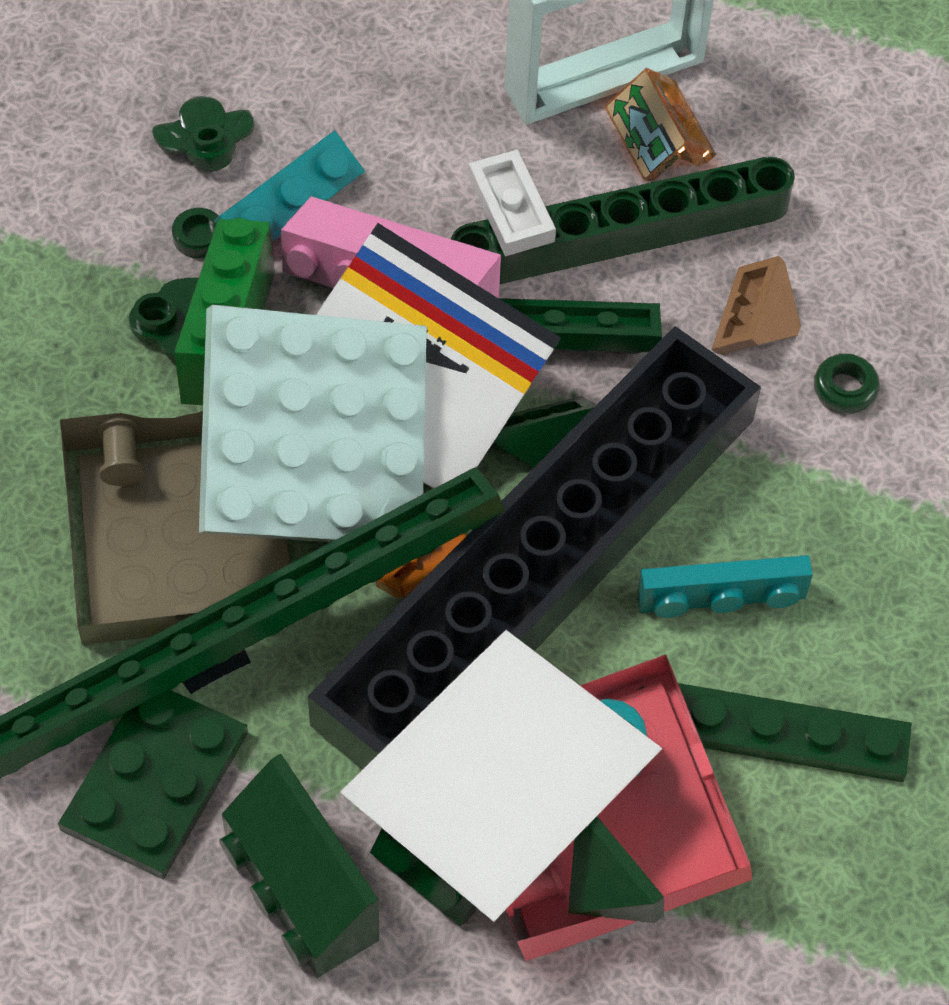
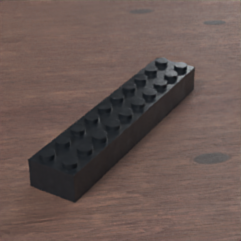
M674 326L501 501L505 512L486 521L480 527L473 529L308 695L310 726L364 769L505 630L535 651L753 422L761 386L681 329Z

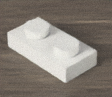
M518 149L468 163V177L505 256L555 242L556 228Z

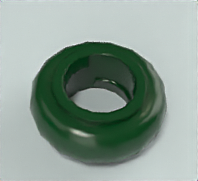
M839 353L828 357L818 366L814 375V391L820 402L830 410L841 414H854L866 410L875 402L880 390L879 376L873 365L863 357L854 354ZM839 374L849 375L857 379L862 387L854 391H846L836 386L832 378Z

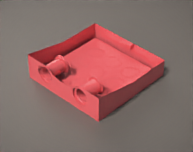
M667 655L580 685L599 701L604 699L619 700L635 708L645 721L648 738L663 748L597 817L664 896V912L751 881L750 862ZM574 840L506 909L525 961L559 951L638 922L605 918L604 916L596 917L568 913ZM520 908L530 937L518 941L511 921V917L515 916L514 910Z

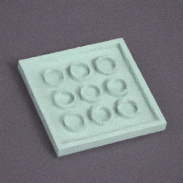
M211 305L207 308L199 534L333 542L422 495L427 326Z

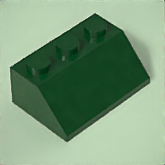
M282 754L277 755L261 769L223 811L222 820L225 836L220 838L219 842L232 866L236 870L246 866L256 883L250 886V891L266 918L277 914L286 928L287 932L281 935V939L292 960L298 967L308 963L317 978L379 941V899Z

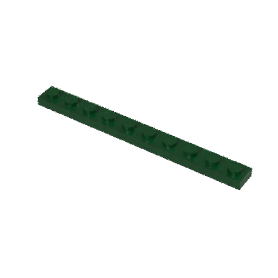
M474 467L1 715L0 778L17 772L23 766L47 753L70 744L83 734L112 719L121 717L127 711L151 698L174 689L187 679L216 664L225 662L231 656L267 637L278 634L291 624L318 610L329 607L344 596L369 583L380 580L386 574L420 556L431 553L435 548L465 532L480 527L486 521L505 512L499 494L479 469Z

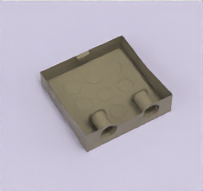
M203 410L174 418H143L125 413L60 419L77 627L82 645L151 637L290 564L287 539L199 534L202 442L137 449L136 443L202 436ZM103 447L104 453L78 456L91 625L81 626L67 451Z

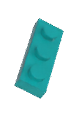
M334 130L214 219L217 224L218 219L245 218L250 221L270 222L273 242L281 236V229L311 196L327 201L363 174L365 170L336 130Z
M809 555L641 569L637 590L640 613L655 612L659 617L671 618L680 616L687 612L688 609L711 607V610L714 612L729 613L740 609L744 604L764 602L772 608H785L796 604L800 599H806L813 573Z

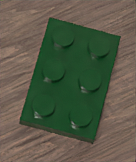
M172 690L163 692L127 711L120 719L59 820L58 826L60 831L164 880L246 738L248 725Z

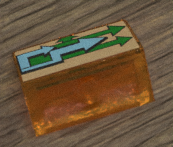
M646 67L606 104L605 109L644 180L654 181L679 158L701 166L707 164L717 155L674 79Z

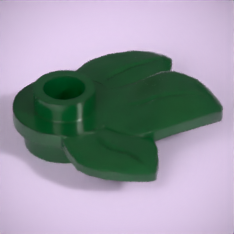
M196 96L183 103L179 110L180 120L155 125L152 133L155 142L165 152L186 154L195 168L201 171L212 172L221 170L231 163L232 154L236 149L235 143L251 134L254 128V120L249 110H235L226 113L222 104L215 98Z
M199 278L175 279L164 284L158 293H149L140 297L129 314L131 332L142 341L157 343L165 355L175 359L174 352Z

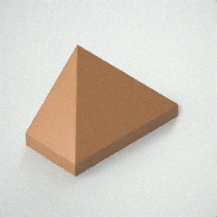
M780 256L738 268L711 349L712 351L725 354L799 334L801 324L786 264Z

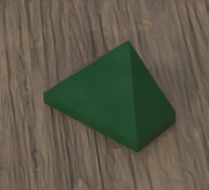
M583 396L512 413L493 443L534 468L595 405Z
M596 816L574 839L568 913L596 917L604 916L605 918L647 923L657 922L664 916V896Z

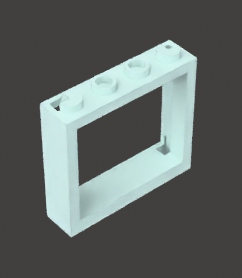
M509 0L504 89L525 125L623 91L645 71L650 80H654L702 63L705 58L714 0H673L670 22L539 67L543 15L587 0ZM684 47H687L690 54L679 58L677 53L682 52Z

